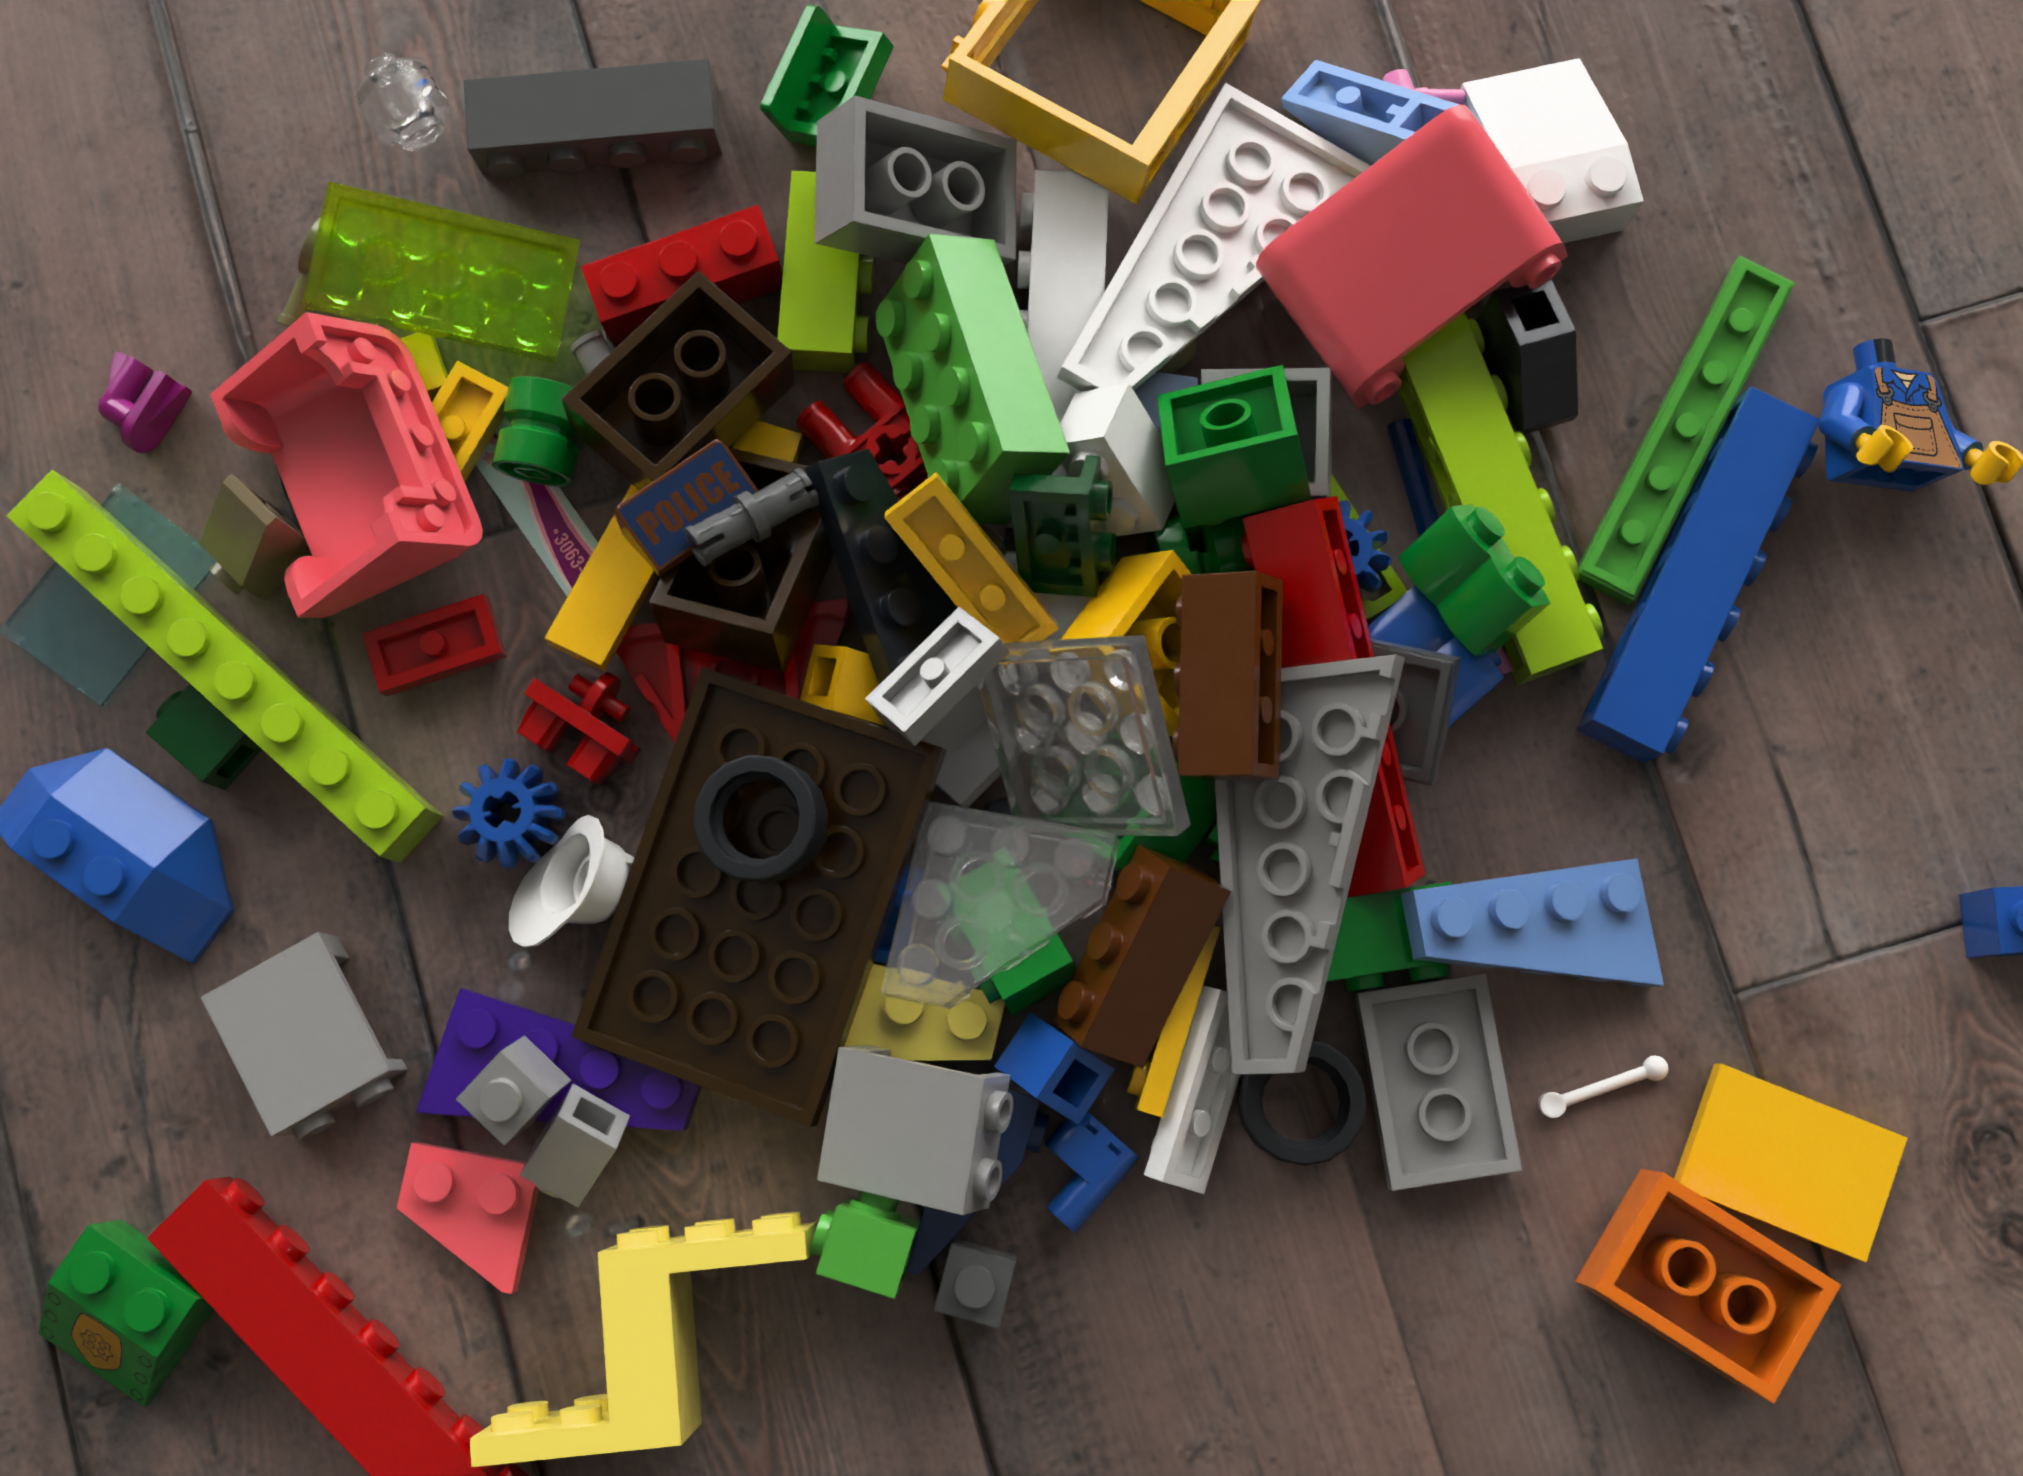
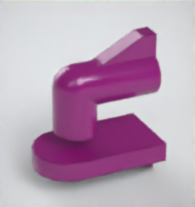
M117 351L112 358L108 388L99 400L98 411L104 419L121 428L122 442L126 447L135 452L147 453L155 449L163 440L193 391L176 382L167 374L156 370L134 404V401L154 371L140 361Z

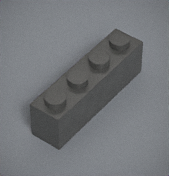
M709 59L464 80L467 150L482 175H491L500 179H513L522 176L525 171L547 169L557 173L572 174L584 170L586 166L612 164L618 168L629 169L640 167L646 161L673 159L680 163H696L704 160L708 155L723 154L718 86Z

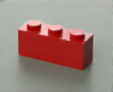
M759 204L581 266L600 323L614 348L623 342L698 270L738 305L781 290L783 278L782 268Z

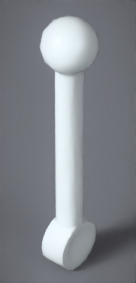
M1650 1056L1646 1058L1641 1067L1561 1095L1556 1092H1546L1538 1100V1109L1545 1117L1558 1118L1563 1115L1567 1106L1647 1078L1652 1081H1661L1668 1074V1064L1660 1056Z

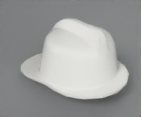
M591 815L577 819L563 838L537 861L524 876L514 895L509 911V932L513 942L525 948L538 946L553 936L566 923L596 924L606 921L616 911L634 857L626 853L619 845L604 838V830L599 819Z

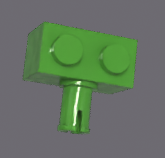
M860 1191L858 1198L846 1199L836 1206L835 1211L828 1209L826 1214L822 1213L810 1248V1254L820 1256L815 1274L895 1299L903 1286L907 1265L921 1221L902 1216V1213L896 1211L899 1202L897 1199Z

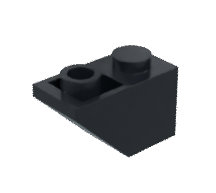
M1552 279L1534 289L1524 285L1522 287L1514 288L1512 286L1494 291L1475 321L1479 325L1484 339L1485 350L1482 356L1490 375L1496 374L1505 387L1508 398L1507 411L1516 430L1525 435L1573 421L1578 416L1576 329Z

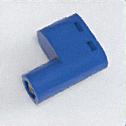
M1087 1112L1079 1125L1066 1117L1044 1144L1076 1173L1046 1208L1070 1230L1077 1233L1140 1158L1090 1113Z

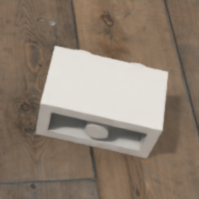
M1125 383L1076 392L1060 423L1070 454L1061 465L1069 477H1080L1086 455L1100 456L1102 481H1111L1113 486L1112 512L1109 521H1105L1106 532L1122 536L1163 530L1175 499L1165 466L1162 436L1131 385Z

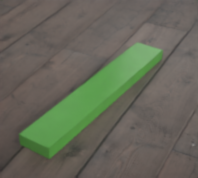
M1739 256L1734 261L1578 564L1580 581L1626 605L1631 604L1635 600L1795 282L1742 256Z

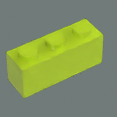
M791 171L777 339L792 351L793 370L850 373L857 366L858 353L869 352L871 319L870 316L861 315L863 294H873L875 257L815 244L816 172Z

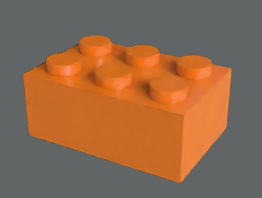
M1645 1169L1639 1170L1575 1280L1583 1288L1736 1386L1773 1404L1776 1402L1841 1287V1284L1669 1175L1664 1172Z

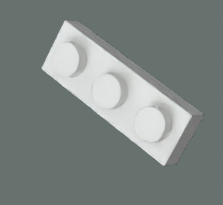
M1204 985L1202 987L1166 1108L1160 1120L1156 1136L1153 1139L1151 1153L1144 1172V1176L1202 1194L1205 1193L1240 1075H1232L1227 992Z

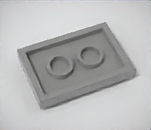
M1486 974L1354 994L1388 1190L1394 1191L1523 1171Z

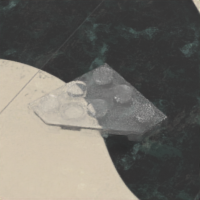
M929 801L918 833L881 993L888 997L951 1009L972 995L971 990L1001 970L1006 972L1048 944L1050 937L1080 917L1085 919L1106 905L1120 839L1113 833Z

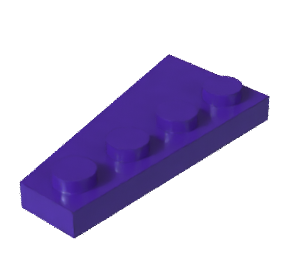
M460 988L415 1113L474 1117L456 1098L501 1050L524 1035L572 1080L535 1121L549 1122L572 1084H575L630 1115L626 1127L685 1131L688 1129L702 1086L571 1037L575 1024L469 989Z

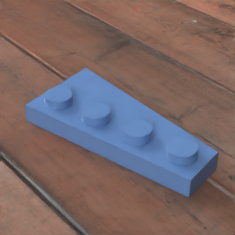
M1638 858L1419 889L1401 894L1414 960L1488 969L1498 967L1521 970V973L1537 975L1555 974L1578 977L1579 980L1629 983V986L1644 988L1664 986Z

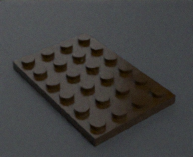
M702 667L571 1037L805 1126H817L834 1078L838 1048L844 1047L947 750L924 741H920L914 746L900 733ZM747 755L776 757L807 772L821 789L828 811L826 840L815 861L797 876L774 884L737 880L716 869L700 849L694 829L696 800L707 779L725 763ZM756 781L744 785L733 795L726 809L725 830L728 840L738 852L750 858L766 859L780 854L791 844L798 831L799 812L795 799L786 788L772 781Z

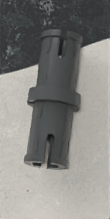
M798 467L792 470L790 474L753 494L743 491L732 497L733 505L693 526L690 525L684 528L687 543L695 542L698 545L692 548L691 551L703 566H706L712 560L751 539L759 543L770 537L771 528L819 504L816 490H811L807 493L803 489L812 484L811 480Z

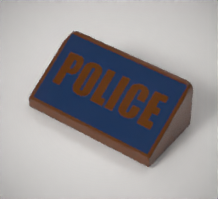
M715 439L620 503L614 509V514L622 535L661 577L693 554L691 549L698 546L695 542L687 543L684 528L690 525L693 526L733 505L732 497L743 491L753 494L758 489L729 448L720 439Z

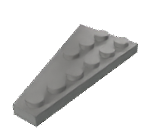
M1394 654L1281 668L1279 780H1215L1221 885L1231 891L1222 912L1232 1075L1305 1072L1405 661L1403 656Z

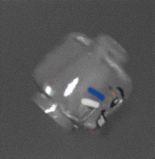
M386 53L374 58L365 66L364 73L366 76L357 87L356 99L381 142L390 146H401L405 151H413L430 144L443 134L445 130L443 122L449 113V103L430 69L423 61L415 57L398 58L395 53Z

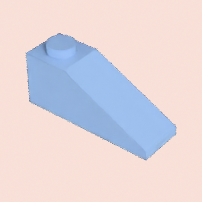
M1315 60L1281 98L1282 107L1330 143L1369 165H1373L1434 117L1448 108L1459 105Z

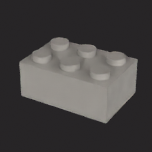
M853 96L817 121L815 244L907 264L928 234L994 239L1003 265L1016 260L1017 140L863 97Z

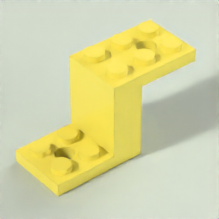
M786 1212L760 1216L761 1219L752 1220L753 1229L735 1230V1219L730 1218L696 1222L695 1226L684 1227L685 1236L670 1237L669 1225L629 1229L627 1233L617 1234V1245L598 1252L607 1394L574 1399V1406L563 1408L560 1411L549 1412L548 1401H532L508 1406L507 1413L492 1416L491 1425L470 1438L471 1467L681 1446L702 1424L691 1271L808 1259L812 1255L810 1254V1248L818 1223L801 1224L800 1212Z

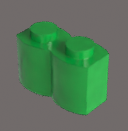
M1470 504L1451 506L1398 558L1417 588L1437 606L1441 617L1455 637L1474 656H1480L1496 652L1550 604V601L1542 589L1545 585V580L1540 571L1526 558L1521 556L1514 557L1510 553L1502 539L1505 535V530L1500 521L1483 507L1475 508Z

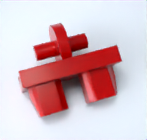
M611 672L601 675L595 683L580 674H576L573 677L568 690L583 699L580 707L536 678L533 679L524 692L533 702L526 711L517 732L550 754L569 725L584 734L585 737L566 765L598 786L614 771L621 759L631 765L641 751L631 740L599 720L604 714H607L614 720L622 723L631 711L630 706L616 698L620 689L621 679Z

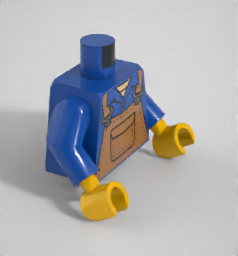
M1872 339L1856 345L1853 348L1856 372L1828 385L1823 393L1824 407L1818 426L1820 432L1825 435L1828 481L1913 492L1970 468L1971 478L1980 485H1991L1997 481L2008 483L2023 465V455L2009 444L1992 441L1983 452L1981 442L1955 429L1948 417L1937 379L1931 373L1897 368L1893 343L1890 339Z

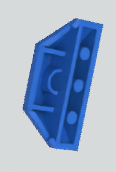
M104 748L29 768L0 807V835L12 851L112 922L191 963L198 962L235 911L231 893L227 891L224 863L214 821L112 749Z

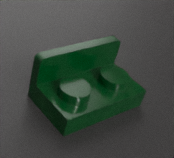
M1086 455L1080 477L1014 473L1009 488L1018 574L1034 593L1097 597L1103 572H1112L1114 569L1117 550L1116 534L1106 532L1105 521H1109L1112 512L1113 486L1111 481H1102L1100 456Z

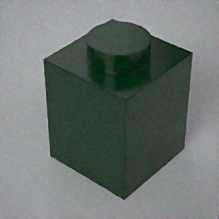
M191 684L184 691L172 694L161 704L156 713L157 720L145 732L201 782L226 790L262 750Z

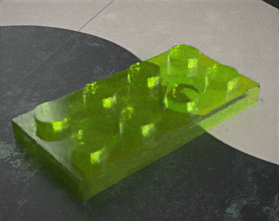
M329 181L302 301L305 308L557 364L580 250V240Z

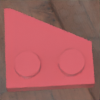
M421 1142L411 1143L397 1209L502 1293L513 1294L518 1292L539 1189L534 1183L520 1176L526 1162Z

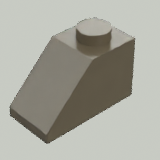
M233 473L222 482L199 542L216 560L208 569L234 594L238 595L243 589H246L265 601L285 582V571L299 557L312 555L303 533L274 504Z

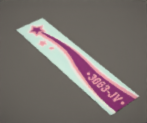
M504 417L476 466L568 597L598 542L560 487L518 480L504 475L492 467L498 432L500 429L510 426V422Z

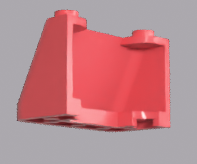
M1456 105L1434 117L1275 238L1259 255L1256 261V269L1359 410L1367 403L1376 405L1383 402L1399 389L1402 383L1399 377L1405 369V363L1402 359L1405 355L1506 281L1514 288L1528 285L1529 288L1534 289L1543 285L1560 270L1562 266L1561 261L1568 257L1564 243L1484 127L1466 105Z
M306 312L210 393L222 423V428L232 442L252 451L272 454L312 556L299 557L286 569L284 575L287 594L292 602L297 618L330 617L459 558L482 539L483 529L480 518L415 361L403 341L389 329L378 325Z

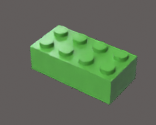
M928 234L913 258L907 263L904 271L885 299L879 304L875 312L877 330L884 339L893 367V379L896 387L900 389L910 419L911 435L918 444L928 478L937 472L978 524H1009L1012 521L1009 488L1014 473L1051 476L1070 454L995 240Z

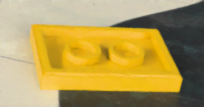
M1714 1064L1674 1179L1710 1202L1857 1261L1867 1262L1908 1138L1724 1064Z

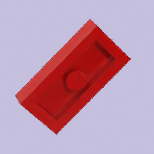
M484 594L362 633L378 690L386 697L507 657L490 599Z

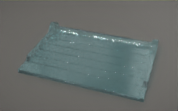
M117 483L101 506L196 591L211 573L208 568L216 560L199 544V541L126 487ZM56 561L10 618L0 626V633L20 645L100 706H104L150 648Z

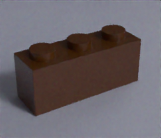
M1259 571L1182 575V594L1179 595L1175 607L1176 622L1181 631L1180 660H1178L1174 669V687L1179 696V725L1174 730L1172 738L1173 756L1178 763L1177 776L1203 780H1279L1283 580Z
M1138 844L1129 864L1119 874L1116 890L1100 923L1093 928L1089 935L1087 949L1071 981L1063 988L1059 996L1058 1007L1052 1021L1080 1047L1143 1068L1231 891L1200 869Z

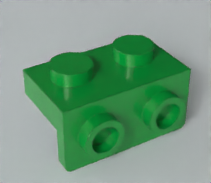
M807 5L791 36L777 70L767 87L760 104V109L789 142L817 147V121L853 96L870 99L894 46L883 32L836 26L820 6Z

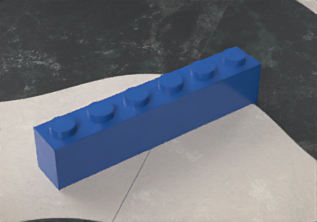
M1752 386L1735 401L1677 516L1576 730L1643 763L1663 755L1664 751L1671 754L1676 749L1685 734L1689 722L1688 719L1681 716L1691 695L1697 698L1703 692L1713 674L1715 664L1708 661L1711 651L1717 640L1723 642L1727 639L1738 621L1741 608L1735 606L1734 603L1742 585L1749 587L1755 581L1765 563L1767 553L1759 549L1768 530L1775 532L1780 527L1791 508L1793 499L1785 495L1794 476L1800 478L1806 472L1815 457L1818 444L1812 442L1811 439L1818 426L1819 418Z

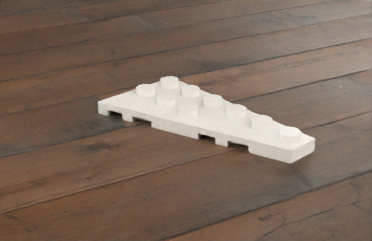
M1225 83L1062 365L1057 378L1079 391L1129 383L1132 389L1136 390L1264 281L1256 269V261L1267 245L1371 165Z

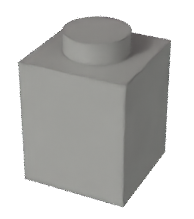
M524 1035L501 1050L456 1100L505 1146L527 1129L572 1080Z
M572 1084L536 1140L520 1176L534 1183L543 1193L551 1197L561 1198L579 1207L616 1151L630 1115L579 1086Z

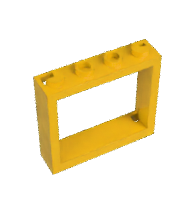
M983 0L975 13L972 29L965 38L958 35L953 39L951 53L941 65V69L947 72L943 100L1136 205L1246 43L1260 0H1140L1204 34L1206 38L1133 145L990 69L991 64L1039 0Z

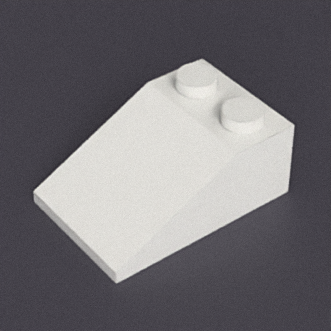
M1579 58L1462 84L1460 90H1465L1466 93L1464 104L1470 108V111L1484 127L1563 243L1623 231L1644 202L1628 143Z

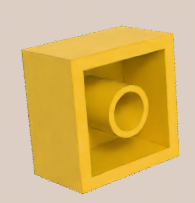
M1174 550L1122 557L1099 587L1097 597H1092L1054 647L1128 738L1173 736L1174 730L1179 725V696L1174 687V669L1176 663L1180 660L1181 631L1176 622L1175 607L1179 595L1182 594V575H1189L1191 573Z

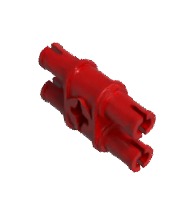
M865 361L856 366L844 379L843 387L876 424L863 435L855 436L823 401H817L800 414L797 418L796 426L826 459L869 449L900 501L927 480L928 474L918 444L911 435L910 419L902 396L869 361ZM889 454L896 459L904 456L905 462L897 465L892 460L884 463L883 458Z

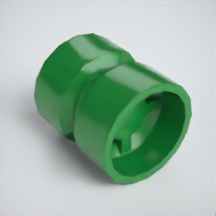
M533 376L511 378L502 414L510 422V426L502 428L498 432L491 464L495 470L515 479L535 484L564 487L570 486L573 483L580 449L572 443V438L577 437V435L571 430L561 400L573 388L572 386Z
M1179 515L1167 518L1163 530L1148 532L1151 553L1174 550L1191 574L1255 571L1248 566L1242 550V536L1246 532L1243 515L1230 518L1218 525H1200L1183 529Z

